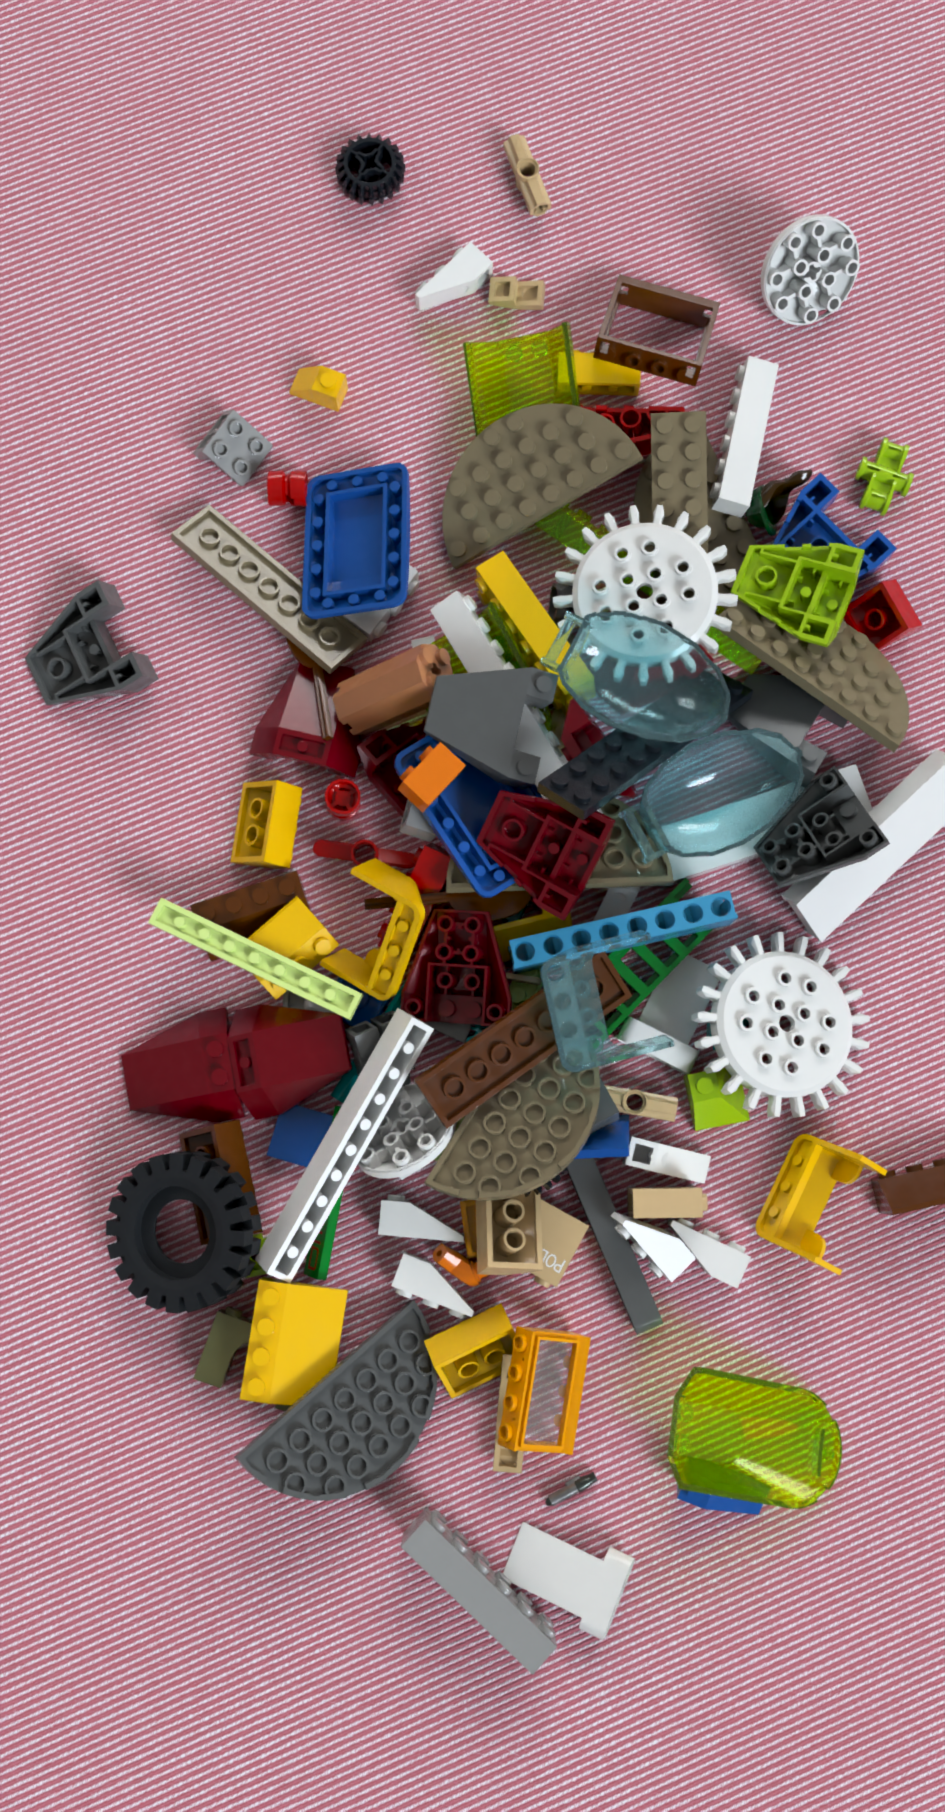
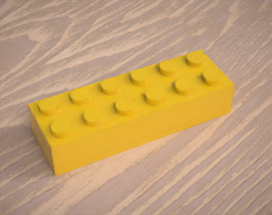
M502 551L475 567L477 574L475 583L479 589L477 595L484 606L487 604L492 609L491 615L496 624L504 626L507 631L505 635L513 647L517 645L522 652L520 657L526 667H533L559 675L552 703L557 710L561 709L567 715L569 702L572 698L576 697L582 706L593 700V676L505 552Z

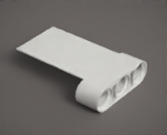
M687 955L652 991L639 1020L629 1016L626 1017L616 1039L681 1073L689 1075L700 1053L688 1045L699 1024L691 1020L692 1014L705 1011L710 1001L697 995L696 990L701 986H710L716 989L719 982L707 970L709 965Z
M523 1522L503 1574L511 1583L581 1617L579 1629L604 1641L634 1565L635 1558L610 1547L603 1561Z

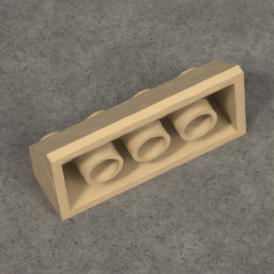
M532 1190L528 1197L521 1194L501 1200H476L477 1274L512 1275L543 1270L540 1194L537 1195Z

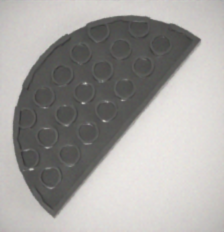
M409 1300L234 1456L240 1465L255 1479L269 1488L285 1495L313 1501L347 1498L349 1495L374 1487L395 1472L410 1456L420 1441L418 1438L423 1431L426 1421L431 1417L437 1390V1372L424 1343L425 1340L430 1338V1329L415 1300Z

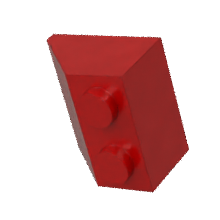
M896 579L882 581L850 603L844 616L846 623L858 632L865 634L879 651L903 639L922 626L921 621Z

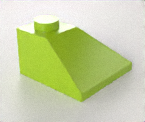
M722 1068L714 1073L707 1074L704 1071L683 1076L694 1131L750 1120L748 1110L742 1108L745 1099L743 1085L740 1084L738 1089L732 1094L724 1095L721 1092L724 1084L731 1078L726 1068Z

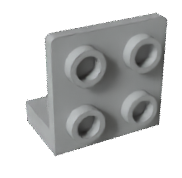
M233 409L222 413L193 454L200 460L210 459L239 486H244L273 445Z

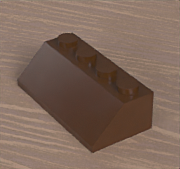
M297 870L190 905L192 913L245 938L250 937L296 896L311 911ZM207 952L211 962L221 959Z
M240 1120L214 1124L179 1134L182 1151H190V1153L201 1151L211 1154V1159L221 1158L231 1165L228 1173L238 1171L247 1182L241 1188L242 1192L252 1191L256 1200ZM193 1203L201 1245H206L209 1241V1224L203 1211ZM257 1205L249 1208L251 1215L259 1214ZM263 1230L253 1231V1234L263 1232Z
M945 1158L932 1160L933 1166L924 1168L922 1163L905 1166L906 1172L896 1174L895 1169L887 1170L885 1176L878 1173L879 1178L871 1179L878 1212L897 1215L945 1204Z

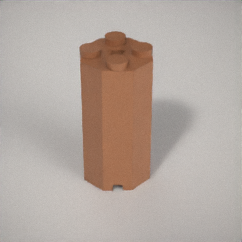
M420 644L338 683L337 688H340L339 692L333 696L338 720L343 725L348 723L352 727L349 731L353 735H368L429 708L436 676L453 674L448 651L444 648L439 649L434 644Z

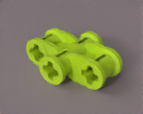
M884 437L874 463L868 461L867 457L863 456L854 478L857 481L860 479L868 481L861 497L859 508L867 507L880 512L881 516H885L894 491L900 492L903 497L907 495L914 474L911 472L909 474L902 473L901 469L907 457L909 445L901 446L889 442L888 438Z

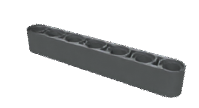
M594 1158L574 1159L566 1167L636 1334H641L663 1324L661 1315L629 1240H625L614 1228L617 1223L610 1215L616 1212V1209Z

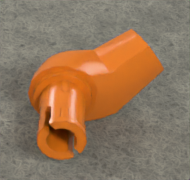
M442 1243L433 1252V1260L439 1266L469 1286L480 1285L481 1279L488 1276L477 1274V1261H470L460 1252Z

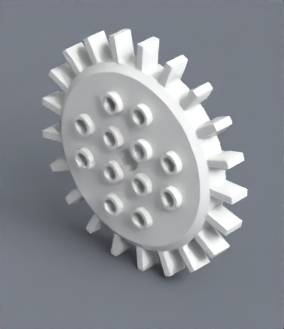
M636 505L630 506L628 518L631 524L621 528L617 527L615 519L608 512L604 514L605 527L609 532L607 535L598 539L593 531L587 527L581 530L584 541L591 546L585 555L570 547H567L565 550L566 558L579 566L576 574L556 571V582L562 585L573 586L572 595L553 597L554 608L560 609L573 607L575 615L563 619L557 624L561 633L568 632L577 627L580 628L583 636L571 644L576 654L582 652L590 644L597 650V653L591 658L589 663L591 671L596 672L604 660L609 658L617 662L613 670V680L616 683H620L624 677L626 666L639 667L638 680L640 686H647L649 680L648 668L662 666L663 676L668 683L674 682V669L670 662L682 657L687 667L695 672L698 670L699 664L697 658L691 652L692 649L698 644L713 654H716L719 649L717 642L706 635L709 628L713 626L722 631L730 632L732 621L715 613L717 606H737L738 595L718 593L719 584L730 583L736 580V570L727 569L715 572L713 563L722 560L727 555V548L725 545H722L706 553L701 545L710 537L711 528L706 525L693 538L684 533L689 521V513L685 511L678 517L674 528L662 524L664 520L663 505L656 506L653 512V523H640L639 511ZM647 545L655 547L652 552H647L644 548ZM620 551H625L627 556L619 558L617 554ZM685 564L688 566V570L681 572L678 570V567ZM653 571H659L661 573V575L658 578H653L650 576L651 572ZM626 577H631L633 582L631 584H624L623 580ZM599 583H603L606 586L602 591H598L595 587ZM642 586H648L652 589L653 594L647 599H642L637 595L638 589ZM686 591H692L694 593V596L692 598H686L684 596V593ZM659 597H664L667 601L664 604H658L656 600ZM632 603L639 605V608L635 611L630 610L628 607ZM608 609L612 613L608 617H603L601 612ZM665 623H669L673 627L671 630L665 631L662 629V626ZM641 629L645 634L642 637H636L634 635L635 631Z
M783 932L771 934V952L767 953L764 952L758 935L747 938V944L752 956L748 960L743 957L736 945L727 948L724 951L735 968L728 972L717 962L709 965L707 970L721 984L717 990L710 986H701L696 990L697 995L712 1001L711 1013L701 1011L692 1014L691 1020L698 1023H710L712 1036L702 1037L695 1041V1048L705 1049L713 1045L719 1057L704 1068L707 1074L720 1071L723 1067L726 1068L731 1078L724 1084L721 1090L724 1095L735 1092L740 1084L749 1089L742 1107L745 1110L755 1109L760 1095L768 1097L767 1117L769 1118L780 1117L782 1099L788 1098L793 1118L806 1116L802 1096L808 1094L817 1111L827 1109L829 1105L821 1088L828 1085L837 1096L846 1095L849 1090L836 1075L841 1069L851 1075L860 1074L863 1068L847 1058L850 1048L856 1051L868 1049L870 1045L869 1042L863 1039L852 1037V1025L859 1026L870 1021L869 1015H851L848 1002L855 1001L863 995L862 990L854 989L843 993L838 984L841 979L846 977L850 969L844 966L835 969L830 974L823 968L831 953V950L828 948L819 950L813 960L805 957L808 937L805 936L795 940L792 952H785ZM782 974L787 977V983L782 982ZM807 983L811 984L812 992L807 990ZM750 992L755 994V1001L749 998ZM775 1001H779V1002H780V1004H781V1009H780V1010L776 1009V1007H775ZM801 1009H803L806 1012L805 1019H803L800 1015ZM782 1016L787 1017L791 1023V1027L787 1032L782 1030L779 1025V1020ZM744 1018L749 1022L748 1028L743 1026ZM826 1018L831 1021L830 1028L825 1023ZM770 1027L775 1032L774 1037H771L768 1033ZM795 1036L800 1039L799 1046L794 1043ZM820 1045L825 1047L824 1054L819 1050ZM763 1054L768 1057L767 1064L762 1061ZM789 1063H791L794 1067V1071L792 1073L788 1070Z

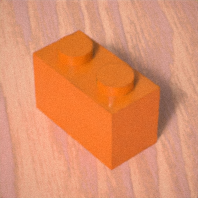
M441 742L434 749L428 746L418 758L422 762L416 768L409 766L400 776L403 782L398 790L422 813L466 766Z

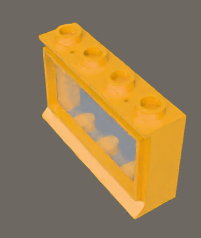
M516 1327L511 1364L508 1369L506 1395L503 1399L502 1420L498 1430V1445L514 1452L532 1451L573 1455L591 1341L590 1337L570 1331Z

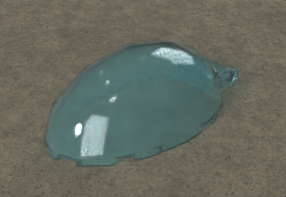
M567 611L564 615L565 621L546 657H542L540 660L543 666L559 673L562 685L581 708L606 725L643 739L677 743L710 736L728 718L731 695L720 668L708 658L696 642L666 623L644 615L642 617L633 613H626V611L594 612L582 618ZM574 626H579L580 629L561 664L556 663Z
M761 728L740 731L727 730L690 743L664 761L644 786L640 802L618 813L620 819L623 818L644 856L642 859L644 864L666 853L679 857L714 856L737 848L775 824L782 816V813L797 798L805 776L801 761L803 756L802 750L798 746L794 747L782 736L783 734ZM634 812H639L646 832L648 833L656 847L659 849L658 851H653L649 841L647 840L641 826L639 825L634 815Z

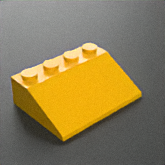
M267 1277L259 1279L240 1400L292 1406L337 1365L348 1290L293 1281L288 1283L284 1280Z

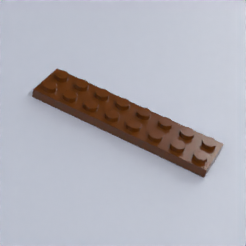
M604 949L593 952L414 1079V1082L443 1126L448 1129L632 997V994Z

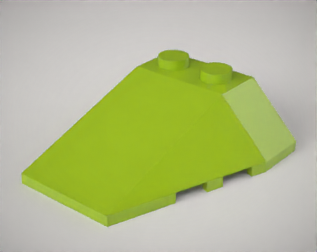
M829 543V546L802 544V547H785V544L750 545L730 592L731 594L738 595L740 601L796 638L828 647L837 636L854 593L865 550L840 543Z

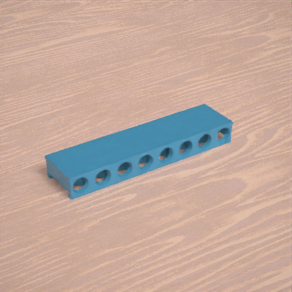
M728 890L509 940L510 946H508V951L512 963V973L518 974L583 959L593 952L602 949L606 953L728 926L738 918V914L735 912L731 893Z

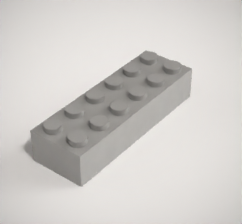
M426 1507L404 1531L401 1548L533 1675L557 1648L556 1633L553 1629L554 1623L543 1612L538 1615L531 1608L533 1603L524 1593L519 1592L517 1594L509 1587L511 1585L510 1580L500 1571L495 1573L488 1566L490 1564L489 1560L480 1551L477 1550L474 1553L467 1546L468 1540L458 1530L452 1532L445 1525L447 1520L439 1511L434 1509L432 1512Z

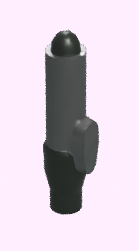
M594 1472L582 1477L578 1475L567 1481L565 1487L548 1495L545 1504L547 1506H555L573 1495L586 1490L590 1485L598 1481Z

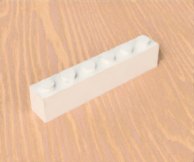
M748 356L743 365L739 364L734 380L738 381L737 388L733 389L729 402L733 404L732 411L728 412L725 420V427L728 428L727 435L723 436L720 444V451H723V454L715 467V474L718 475L717 482L713 483L709 496L713 499L712 510L742 518L750 507L779 364Z

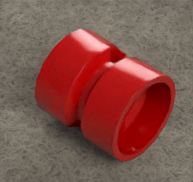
M268 471L267 495L269 506H285L287 502H290L292 506H307V471H291L289 475H286L284 471Z
M338 779L327 787L325 803L328 813L340 821L352 819L358 814L361 807L359 788L353 781Z

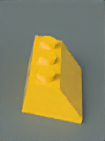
M279 780L243 783L231 863L270 869H290L303 788Z
M297 896L247 938L310 969L314 968L339 946V943ZM254 975L276 1000L287 991Z
M502 1303L434 1335L425 1340L424 1343L436 1372L453 1399L501 1375L503 1354H512L513 1339L516 1332Z

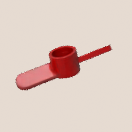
M319 839L313 845V852L317 856L353 861L355 866L361 864L355 859V853L363 846L371 847L375 851L374 858L389 866L410 869L416 865L412 862L413 853L377 848L372 841L365 839L359 840L355 844Z

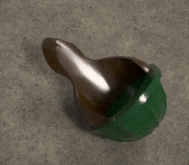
M812 470L796 471L789 478L773 480L765 486L760 485L757 489L753 490L750 507L745 512L748 522L760 529H766L770 536L776 535L777 523L785 513L790 492L808 481L813 473Z

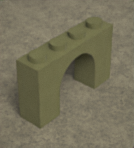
M227 1306L226 1310L220 1309L217 1311L193 1379L221 1388L225 1384L237 1350L240 1346L249 1342L253 1319L242 1316L243 1311ZM277 1404L275 1406L276 1409L286 1411L291 1407V1405Z

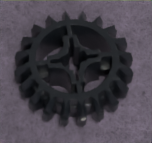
M368 133L367 138L362 139L358 134L357 141L354 142L349 139L348 147L342 146L341 154L337 155L335 167L337 182L339 186H342L344 194H349L352 201L359 198V202L362 205L365 200H369V203L373 206L374 200H379L383 204L385 196L392 200L393 192L399 193L400 184L404 182V157L399 152L397 144L391 145L389 138L382 141L380 134L376 138H372L370 133ZM384 161H386L391 167L389 172H387L385 170V167L382 165ZM352 167L356 168V171L358 173L357 178H355L350 172Z

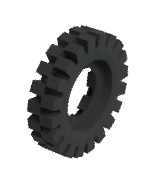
M181 1151L149 1158V1161L142 1162L131 1170L133 1176L123 1178L116 1188L122 1195L112 1197L108 1211L116 1214L117 1217L116 1219L106 1221V1235L116 1236L117 1242L107 1245L110 1259L121 1257L123 1263L115 1268L120 1280L124 1281L131 1278L133 1281L128 1290L136 1298L147 1296L145 1304L156 1310L166 1307L167 1313L179 1314L184 1311L189 1313L227 1299V1295L235 1293L244 1284L241 1278L250 1276L256 1264L250 1259V1256L259 1254L261 1239L253 1237V1231L260 1230L262 1227L260 1214L251 1215L249 1208L257 1205L252 1191L242 1192L241 1188L247 1182L238 1171L228 1173L231 1165L221 1158L211 1159V1154L201 1151L191 1153L190 1151ZM178 1199L188 1200L196 1204L205 1214L209 1224L208 1245L203 1254L190 1263H179L168 1258L162 1251L155 1234L157 1217L160 1211L169 1202Z

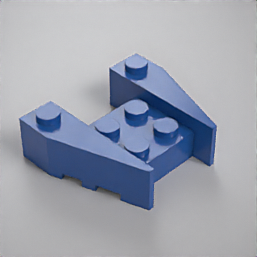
M820 472L801 490L772 545L785 544V547H802V544L829 546V543H840L863 549L865 553L857 582L872 576L891 558L897 548L879 530H876L861 546L857 547L823 513L835 501L840 491Z

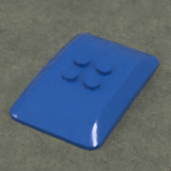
M391 463L314 477L307 485L302 589V610L305 615L310 619H321L395 608L403 604L408 593L410 559V481L408 469L404 464Z
M428 735L401 751L394 761V767L399 777L409 766L416 768L422 762L418 758L426 748L431 746L434 749L439 742ZM452 752L466 766L422 814L474 891L481 897L490 898L515 883V878L504 867H500L476 842L499 791L543 797L537 792L536 785L522 790L498 783Z

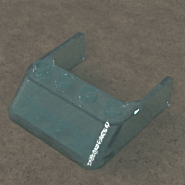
M638 930L572 947L546 960L542 965L540 976L559 1060L567 1071L580 1072L675 1046L673 1039L666 1035L626 1045L613 1044L608 1036L592 965L594 954L651 940L650 933Z

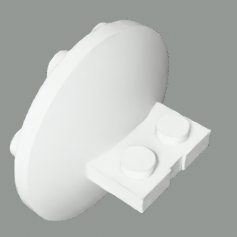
M815 214L798 219L778 235L766 254L760 280L765 304L776 317L792 325H808L827 317L840 308L850 293L860 268L859 247L851 229L842 221L832 216ZM828 310L826 314L818 318V311Z
M417 1085L403 1086L400 1088L357 1165L363 1172L372 1177L383 1179L400 1177L403 1180L432 1162L446 1148L455 1132L457 1122L446 1129Z

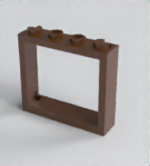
M619 274L597 337L593 358L696 387L720 302ZM625 286L629 289L628 291L621 290V287ZM619 304L705 328L696 359H688L609 336ZM705 309L712 311V315L704 313Z

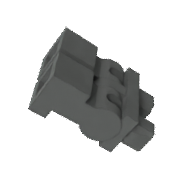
M392 1010L371 1018V1023L364 1021L345 1029L346 1038L350 1042L358 1077L395 1011ZM410 1073L402 1087L411 1083Z

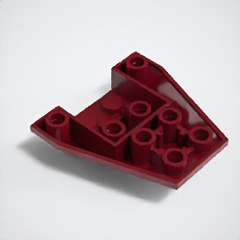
M298 662L257 725L249 754L275 761L277 757L325 767L331 774L355 779L360 762V755L357 750V746L361 744L360 735H353L349 731L352 727L348 723L343 725L338 720L333 702L334 694L339 692L340 689L337 688L338 683L355 676V670L339 666L333 673L329 674L323 669L333 739L326 741L322 739L313 671L311 668Z
M434 909L402 989L401 1010L422 1022L490 1026L510 1012L512 1008V997L491 914L486 911Z
M264 1004L235 1011L227 1041L236 1092L255 1120L284 1114L352 1070L342 1016L331 1012Z

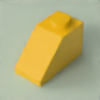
M324 366L299 368L289 393L339 412L348 390L346 374Z

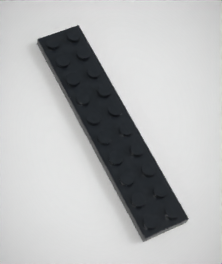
M708 666L701 675L691 677L538 782L537 792L581 820H584L750 700L753 690L743 685L740 681L725 675L719 669Z

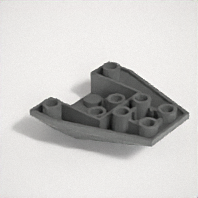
M833 766L808 784L756 843L754 849L778 887L782 888L864 861L888 846L890 842L858 800L836 766Z

